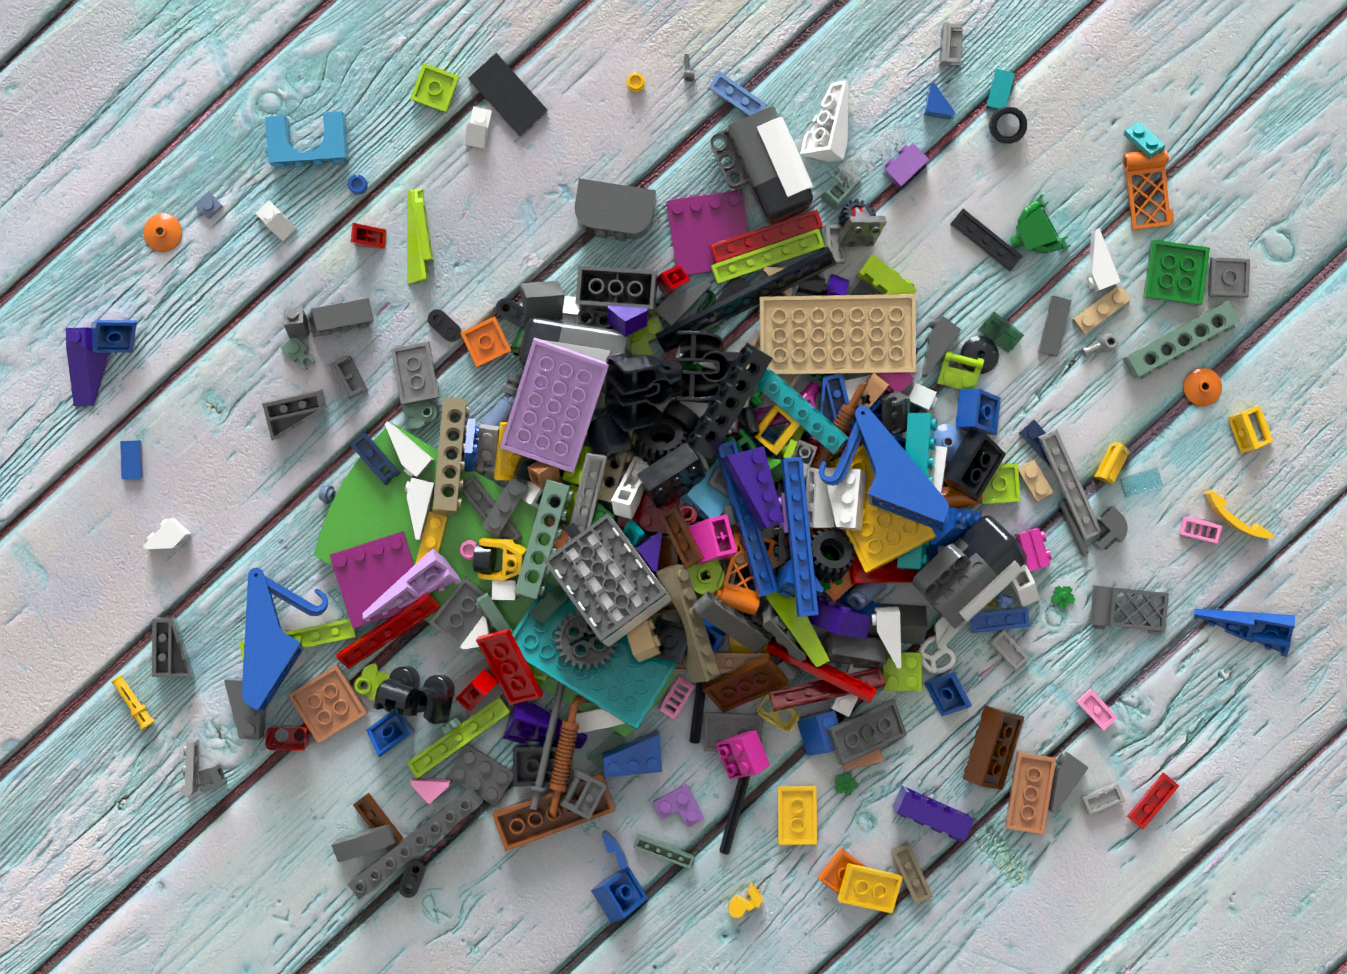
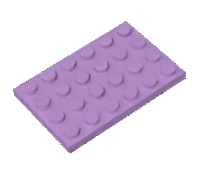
M534 338L500 448L574 473L609 364Z

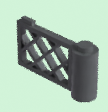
M1093 586L1090 624H1093V628L1105 629V626L1147 629L1150 634L1161 635V631H1165L1169 593ZM1117 592H1123L1128 599L1119 604L1116 601ZM1141 594L1146 601L1138 607L1133 598ZM1156 596H1163L1162 605L1156 608L1151 600ZM1128 602H1131L1136 609L1128 615L1123 607ZM1149 603L1154 611L1146 617L1141 609ZM1120 610L1126 618L1120 623L1114 622V615ZM1137 612L1144 619L1139 624H1135L1131 619ZM1156 614L1160 617V627L1153 626L1149 621Z

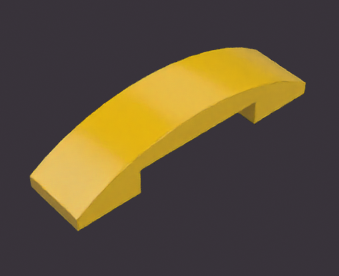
M1207 490L1204 493L1213 511L1233 529L1252 537L1274 538L1275 535L1261 525L1253 524L1250 528L1224 509L1228 501L1214 491Z

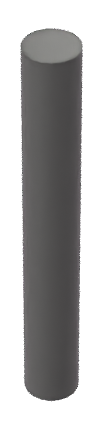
M1066 500L1059 502L1058 504L1081 555L1088 554V549Z

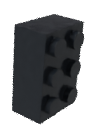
M687 442L637 474L645 493L656 508L665 506L671 499L683 494L689 487L700 483L706 477L699 458Z
M520 744L513 747V787L535 786L544 744ZM552 744L543 786H550L551 778H553L552 774L554 773L552 771L554 770L555 759H557L555 756L558 755L556 754V751H558L557 747H559L558 744ZM573 760L571 761L570 772H568L570 775L568 776L567 786H570L573 780Z

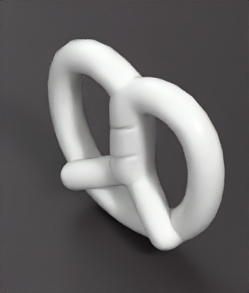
M931 636L919 648V652H922L923 667L930 673L942 674L949 671L955 665L956 655L947 645L941 650L935 651L932 655L924 653L926 647L936 641V636ZM944 654H948L950 662L942 668H937L936 661ZM925 659L930 661L931 666L926 662Z

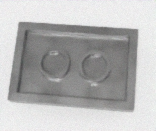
M429 341L392 348L391 352L401 405L440 398Z

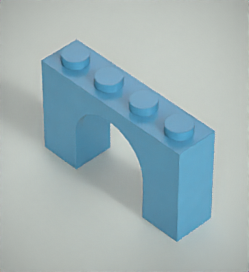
M342 111L323 113L324 138L320 146L310 152H299L292 147L289 119L285 115L265 117L268 163L276 169H284L286 165H294V167H305V164L323 166L324 163L332 162L333 165H341L343 161H349L346 115Z

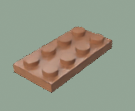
M1017 752L1005 822L1006 829L1044 835L1056 758Z

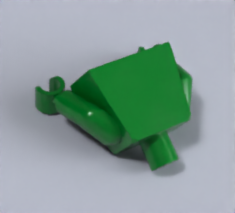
M1043 194L1021 212L1018 218V225L1016 226L1019 234L1010 239L1015 249L1025 244L1028 250L1032 249L1035 253L1049 254L1071 246V244L1064 245L1063 241L1068 237L1060 238L1044 209L1049 201L1046 203L1040 201L1044 196Z

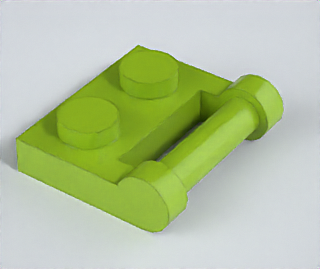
M946 350L937 384L957 389H976L984 359L978 358L976 360L952 354V351ZM950 361L973 366L975 368L972 372L948 365Z

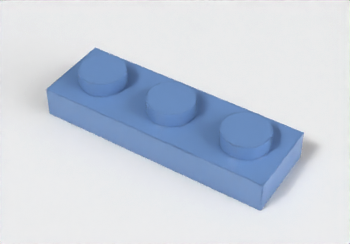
M721 72L717 74L709 86V90L747 116L765 109L767 105Z

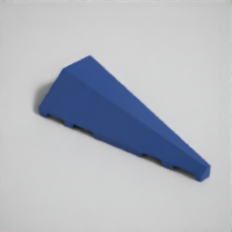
M1196 608L1194 612V619L1196 620L1201 618L1208 621L1210 626H1220L1229 634L1251 643L1254 641L1264 645L1267 650L1274 649L1281 652V655L1284 657L1288 655L1295 627V615Z

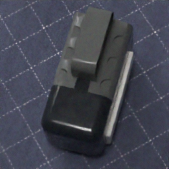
M774 106L734 122L725 130L712 136L710 140L711 150L726 184L731 189H738L749 184L763 219L768 224L783 221L807 210L811 206L813 201L812 182L783 117L778 116ZM718 139L724 142V146L721 148L714 146V142ZM724 157H729L732 159V163L725 166L721 163V160ZM734 174L740 177V181L735 184L729 180L730 176Z
M987 515L976 521L953 544L946 546L915 575L911 583L929 604L956 629L964 620L968 622L1023 571L1021 567L1026 563L1027 555L1014 536L993 517Z

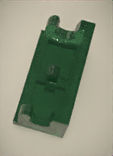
M996 312L990 313L978 329V331L991 339L1006 353L1012 351L1024 336V334Z

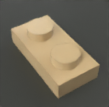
M1034 459L1018 468L1019 475L1035 502L1053 493L1052 488Z

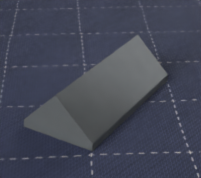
M877 603L881 607L899 608L901 643H924L927 631L926 606ZM871 620L867 638L877 637L878 640H881L875 625L872 626Z

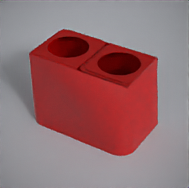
M273 725L265 732V746L268 750L303 751L309 746V729L307 726ZM280 728L288 732V738L284 742H279L275 738V732ZM297 729L304 730V742L295 740L294 733Z

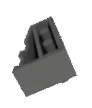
M369 298L312 308L307 315L312 337L327 336L338 331L340 333L347 332L355 327H358V329L367 328L374 321Z
M229 677L224 679L239 739L260 740L264 737L266 709L261 715L252 710L243 701V678Z

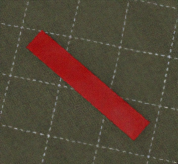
M816 209L709 245L716 264L795 236L821 229L823 225Z
M427 592L337 653L336 658L348 669L352 668L440 609V604Z
M775 638L767 645L765 651L868 703L872 702L877 692L876 688L826 663L816 667L807 654L806 659L799 662L795 657L792 658L784 645H780Z

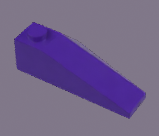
M66 328V351L73 405L94 406L101 385L103 371L105 372L107 358L110 353H93L92 328Z
M528 701L514 704L503 739L521 744H527L528 741L544 744L551 713ZM559 718L552 742L555 744L559 743V736H562L560 732H562L563 720ZM584 733L576 734L577 738L575 739L577 740L575 742L576 745H574L576 749H581L586 742L588 736Z

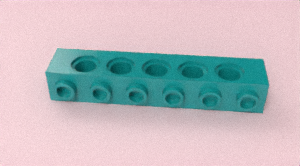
M767 367L756 386L830 452L837 454L849 438L773 370Z

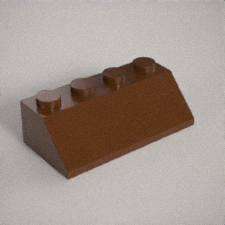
M985 705L979 727L976 730L973 747L970 750V757L964 769V780L982 787L1003 789L1024 716Z

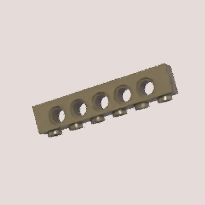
M443 397L433 514L456 516V511L461 510L462 498H458V491H462L463 480L459 478L460 472L464 473L465 461H461V455L465 451L463 435H466L467 424H464L465 417H469L470 406H466L467 399ZM457 416L460 418V421L453 423L450 421V418ZM454 434L457 435L459 439L457 441H451L448 439V437ZM449 453H454L457 458L450 460L446 456ZM451 471L455 474V477L449 479L445 477V473ZM446 490H451L453 492V496L445 497L443 495V492Z
M638 429L629 431L633 445H636L638 442ZM632 450L606 460L597 499L612 503V498L627 471L628 465L633 460L634 452ZM619 459L620 466L614 469L613 462ZM613 477L615 485L610 488L608 480Z

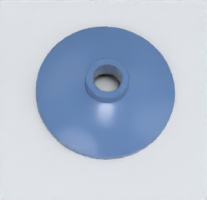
M951 424L939 425L937 431H934L936 446L948 448L946 462H950L965 437L959 428ZM945 439H950L951 445H946Z

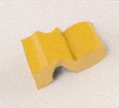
M752 881L747 889L750 895L749 899L735 895L729 901L728 910L732 917L740 918L744 915L745 909L751 911L754 908H759L760 904L764 901L763 896Z

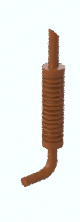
M869 382L858 385L848 406L842 405V411L838 412L840 415L837 414L838 418H835L836 421L833 422L844 434H847L846 430L849 431L848 427H851L850 424L853 423L852 420L854 421L853 417H856L855 407ZM821 445V449L819 448L818 450L820 452H817V455H815L816 459H813L811 464L814 468L819 469L821 462L825 461L826 468H829L828 465L832 462L831 458L835 456L824 445Z
M580 695L571 702L568 721H562L561 727L563 728H561L562 732H560L562 736H559V747H557L558 751H556L558 755L555 756L557 759H555V766H553L554 770L552 771L554 774H552L553 778H551L549 786L550 789L554 790L549 811L550 816L554 820H556L561 791L565 792L567 790V780H569L568 776L570 775L568 772H570L571 761L573 760L572 753H574L573 749H575L574 745H576L575 742L577 740L575 738H577L576 734H578L576 730H579L580 725L575 722L577 710L582 703H592Z

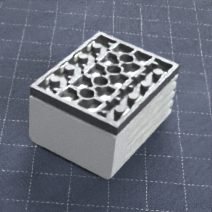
M608 513L583 532H580L574 522L567 525L564 530L571 540L543 560L596 636L608 647L672 600Z

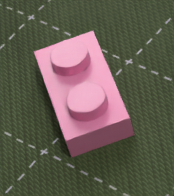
M1089 689L1076 701L1102 730H1105L1118 718L1092 689Z

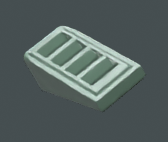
M847 167L821 195V198L832 209H835L862 179ZM846 175L854 183L851 184L844 176ZM839 181H841L848 189H846L845 187H843V186L839 183ZM834 187H836L843 195H840V194L834 189Z

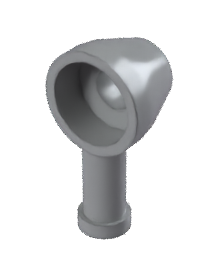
M1105 333L1099 337L1098 343L1082 348V352L1085 357L1099 350L1111 352L1116 349L1118 339L1112 333ZM1109 338L1113 341L1112 345L1108 344Z

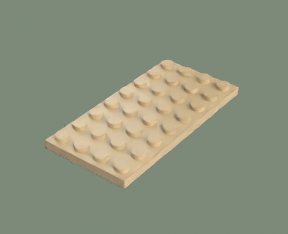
M916 294L760 297V350L773 358L768 367L776 374L916 372Z

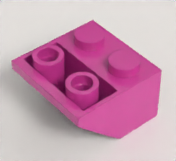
M728 515L709 518L688 526L704 557L703 560L695 565L732 558L737 553Z
M756 730L742 732L715 744L729 779L757 775L770 766Z

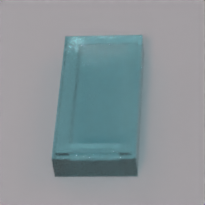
M1158 467L1120 479L1125 497L1163 486Z

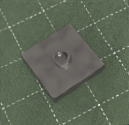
M1211 257L1208 296L1248 298L1250 259Z

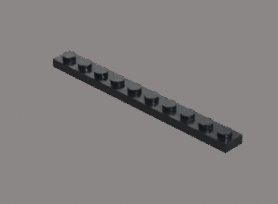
M826 247L660 331L655 336L665 352L680 344V337L677 335V331L704 332L760 304V297H774L837 265L830 248Z

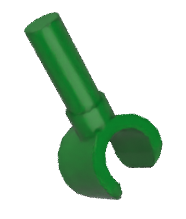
M761 389L749 400V404L753 408L762 403L758 398L763 393Z

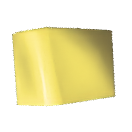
M769 694L765 695L756 709L758 714L783 731L790 732L799 720L798 712L792 708L787 709L791 712L792 718L789 722H781L778 718L780 711L766 712L763 710L762 703L764 700L770 699Z

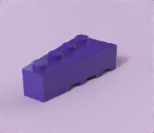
M901 785L893 803L896 814L905 818H911L920 825H928L938 833L945 832L949 834L948 837L956 841L960 839L966 841L975 820L968 814Z

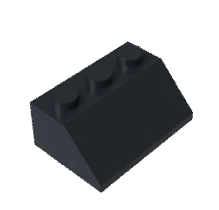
M969 429L945 469L944 481L954 490L978 502L1006 453L986 433Z

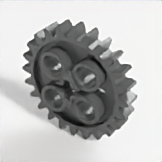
M575 610V616L568 613L569 620L562 618L563 625L558 624L557 626L559 631L555 632V636L558 639L554 640V644L559 645L556 647V652L562 651L559 658L566 657L565 665L571 662V669L578 665L580 672L583 667H586L587 672H589L591 666L596 671L598 664L604 667V660L607 662L611 661L609 655H615L613 649L617 648V643L609 647L602 643L596 637L594 631L588 630L589 624L578 610ZM576 631L579 635L577 637H571L569 635V632ZM583 637H586L587 640L590 639L589 643L583 640ZM599 642L603 644L604 648L596 649L594 644ZM579 648L583 649L585 651V654L577 655L575 653V650Z

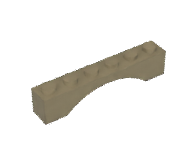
M677 564L657 571L660 584L672 599L671 601L675 605L684 624L688 646L685 666L690 682H707L719 676L720 673L703 618L693 608L697 598L688 569L685 568L684 564Z

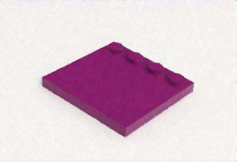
M742 190L666 201L676 266L680 264L687 276L712 272L710 266L715 263L709 245L748 232Z
M404 531L329 555L352 628L393 616L405 608L397 606L388 610L386 615L381 613L371 617L369 622L365 621L362 615L365 610L415 565Z

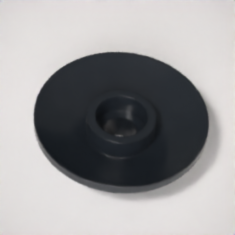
M975 336L964 343L960 356L977 360L979 358L978 352L982 351L984 357L980 359H984L980 374H985L996 366L999 359V351L991 339L984 336ZM963 364L968 371H974L975 367Z

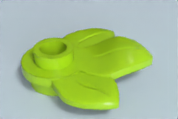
M376 664L367 665L362 671V676L355 681V690L358 694L367 695L370 700L375 701L378 685L382 681L389 679L390 674L378 672ZM362 682H366L368 684V687L366 689L362 688Z

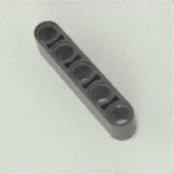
M708 591L693 604L694 610L701 617L756 654L771 641L770 636L765 630Z

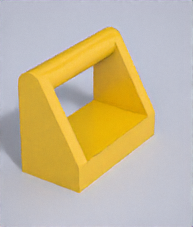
M775 403L759 424L760 434L755 436V438L777 455L800 424ZM780 412L790 423L774 444L762 437L761 434L777 413Z
M1260 405L1228 417L1241 453L1256 450L1274 441ZM1253 412L1265 439L1261 442H1258L1248 416Z
M1119 442L1110 444L1094 478L1113 486L1130 453L1125 445Z

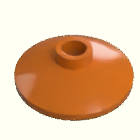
M156 214L144 226V239L152 249L159 252H167L179 244L182 237V228L178 220L169 214ZM163 228V234L159 235L158 230Z
M1198 368L1186 376L1183 383V391L1191 403L1198 406H1207L1219 398L1222 391V383L1220 377L1213 370ZM1203 383H1206L1208 386L1206 390L1202 388Z

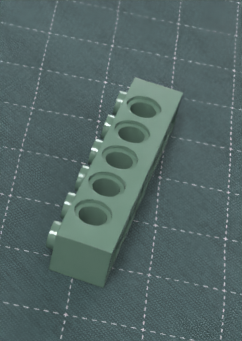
M1224 302L1124 357L1123 360L1133 378L1140 377L1143 379L1152 374V369L1157 367L1159 370L1167 366V361L1170 359L1178 360L1185 356L1184 352L1188 349H1191V351L1198 349L1202 346L1201 342L1206 339L1210 342L1219 337L1217 333L1223 330L1226 333L1234 329V324L1240 320L1230 302ZM1213 318L1219 321L1217 328L1212 324ZM1197 327L1202 330L1201 337H1198L1195 333ZM1180 336L1185 339L1186 343L1184 346L1179 344ZM1163 346L1169 349L1167 356L1162 353ZM1146 355L1152 358L1151 365L1145 362Z
M552 480L546 481L514 593L534 599H540V596H544L546 591L544 582L546 577L550 576L551 571L544 562L538 564L535 557L538 553H541L544 559L557 551L555 545L557 539L560 540L563 529L560 528L562 520L565 521L568 515L567 503L571 502L574 491L571 490L572 486ZM554 497H558L561 501L560 506L557 508L552 506V499ZM550 515L555 518V524L551 527L546 523V519ZM544 534L550 538L546 546L541 543V537ZM532 572H536L539 576L536 583L530 580Z

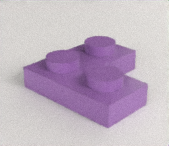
M687 784L653 801L661 820L679 811L687 828L704 820V816Z

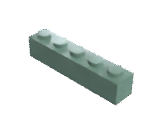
M486 592L478 597V603L476 604L479 609H483V614L486 619L489 618L491 621L490 625L492 628H496L497 632L510 629L513 634V629L489 594Z
M639 834L634 844V848L689 869L694 860V855Z

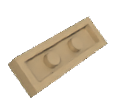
M1119 284L1072 320L1081 332L1086 334L1125 305L1131 298Z

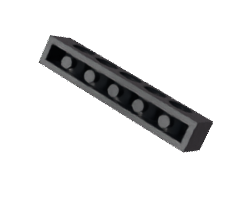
M746 343L740 350L735 363L731 365L726 378L720 383L714 398L710 400L705 413L699 418L694 431L690 433L687 441L690 448L712 460L772 361V357Z

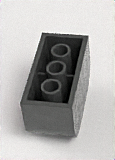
M579 178L575 200L577 220L585 231L594 233L599 238L613 236L618 241L642 238L650 231L652 226L656 190Z
M578 265L575 305L579 310L592 309L608 312V305L647 308V317L654 316L658 286L657 271Z

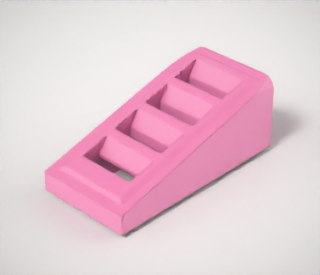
M1184 516L1179 535L1218 544L1223 526ZM1188 521L1192 522L1190 533H1186ZM1196 523L1200 524L1198 534L1194 535ZM1204 525L1208 526L1205 537H1202ZM1212 527L1215 528L1213 539L1209 538Z
M679 676L658 709L675 720L695 685ZM680 683L688 688V691L686 692L678 687V684ZM676 690L683 694V699L673 692ZM670 697L679 701V705L669 700ZM666 704H669V705H671L672 707H674L676 710L673 712L672 710H670L669 708H667L665 705H666Z

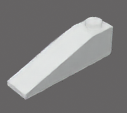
M847 80L831 83L821 102L823 107L819 115H815L812 120L814 125L810 132L807 131L804 136L800 152L802 156L825 162L844 160L848 143L849 82Z

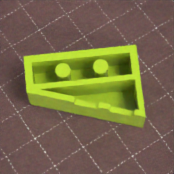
M874 254L869 257L855 276L858 280L864 279L883 295L915 294L917 291L912 282L907 279L904 280L896 270L887 266Z

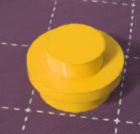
M639 73L630 74L626 80L627 88L632 92L642 91L645 87L644 77Z

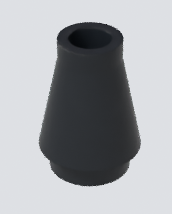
M752 407L743 408L738 415V420L749 436L755 437L760 434L756 411Z

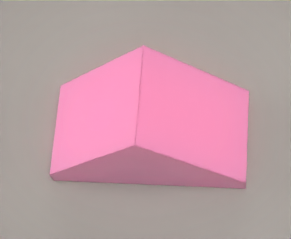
M413 778L411 780L412 787L428 804L435 800L452 783L451 779Z

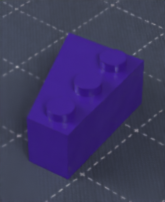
M817 596L819 615L807 616L811 624L836 635L866 639L872 616L852 610L847 606L838 605V602L826 601V598L823 596Z

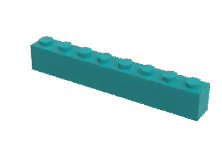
M908 413L905 452L934 485L931 469L935 468V458L932 457V451L936 449L934 431H937L938 421L931 413ZM930 541L898 557L897 568L921 571L928 564L929 558L928 554H926V547L929 546Z

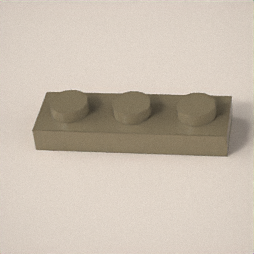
M909 843L892 849L893 857L914 903L918 904L933 897Z

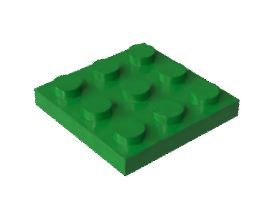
M1152 240L1143 297L1202 305L1210 248Z

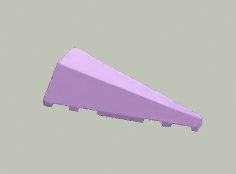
M432 549L362 613L363 619L369 622L371 617L381 613L386 615L390 609L397 606L399 608L405 607L427 592L443 591L445 586L454 582L457 585L461 580L446 558Z

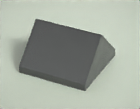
M558 281L520 283L525 322L534 317L551 320L563 318L564 293Z

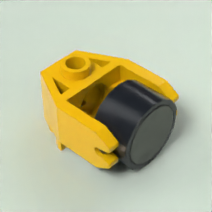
M481 538L474 549L473 570L478 572V578L503 581L520 574L527 549L520 544L514 543L511 539ZM496 547L503 550L501 571H494Z

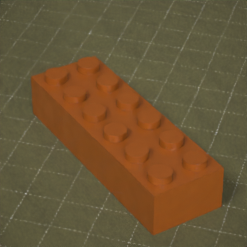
M603 771L591 775L607 784ZM581 780L570 801L571 803L576 804L587 781ZM608 785L590 820L560 804L556 820H554L549 814L554 790L541 794L538 810L530 809L532 797L495 810L492 816L505 851L615 812L616 807ZM567 790L565 792L561 791L560 800L564 798Z

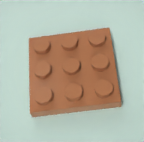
M338 664L288 694V697L318 744L368 713Z

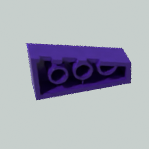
M764 446L720 458L727 467L729 476L738 487L740 496L744 498L747 508L758 528H767L784 523Z

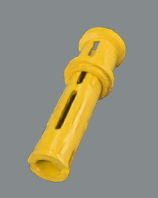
M122 675L111 681L131 710L130 716L136 719L141 731L156 722L146 711L147 707L144 704H140Z

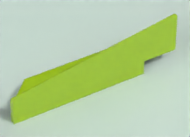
M423 188L409 190L407 202V283L415 284L429 281L426 262L434 261Z
M776 592L765 595L813 664L819 667L830 661L808 617H797L795 598L782 597Z

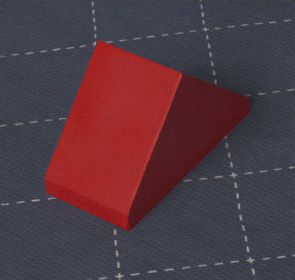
M352 223L351 243L353 245L385 249V229Z

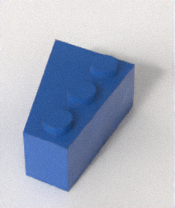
M842 373L826 376L821 379L819 412L833 423L836 421L835 418H838L837 414L840 415L838 412L842 411V405L848 406L849 404ZM852 420L853 423L850 424L851 427H848L849 430L853 429V427H854V425H855V423H854L853 420Z
M658 729L642 737L635 738L631 742L603 752L604 777L663 772Z

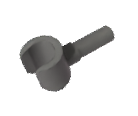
M684 54V80L693 82L695 70H689V54Z

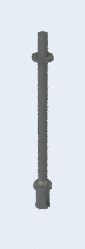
M559 682L556 688L536 784L529 788L534 790L530 809L538 810L541 792H547V789L543 788V783L565 688Z

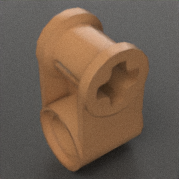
M873 373L866 381L869 383L861 398L867 397L866 401L868 404L862 405V399L860 398L856 407L867 406L870 408L887 389L889 384Z

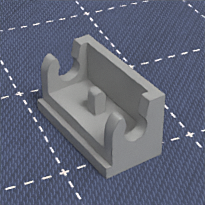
M944 22L942 25L939 66H961L962 24Z

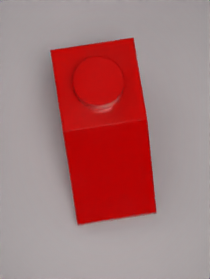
M679 264L658 276V287L665 296H668L689 282L690 278Z
M484 669L455 699L470 712L498 681Z

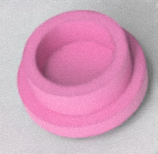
M467 540L461 544L460 553L462 557L469 560L473 559L474 549L477 544L475 541Z

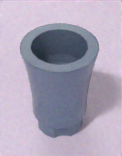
M506 393L480 422L485 425L498 427L500 422H508L515 398Z
M887 583L857 584L847 597V602L855 610L862 609L887 588Z

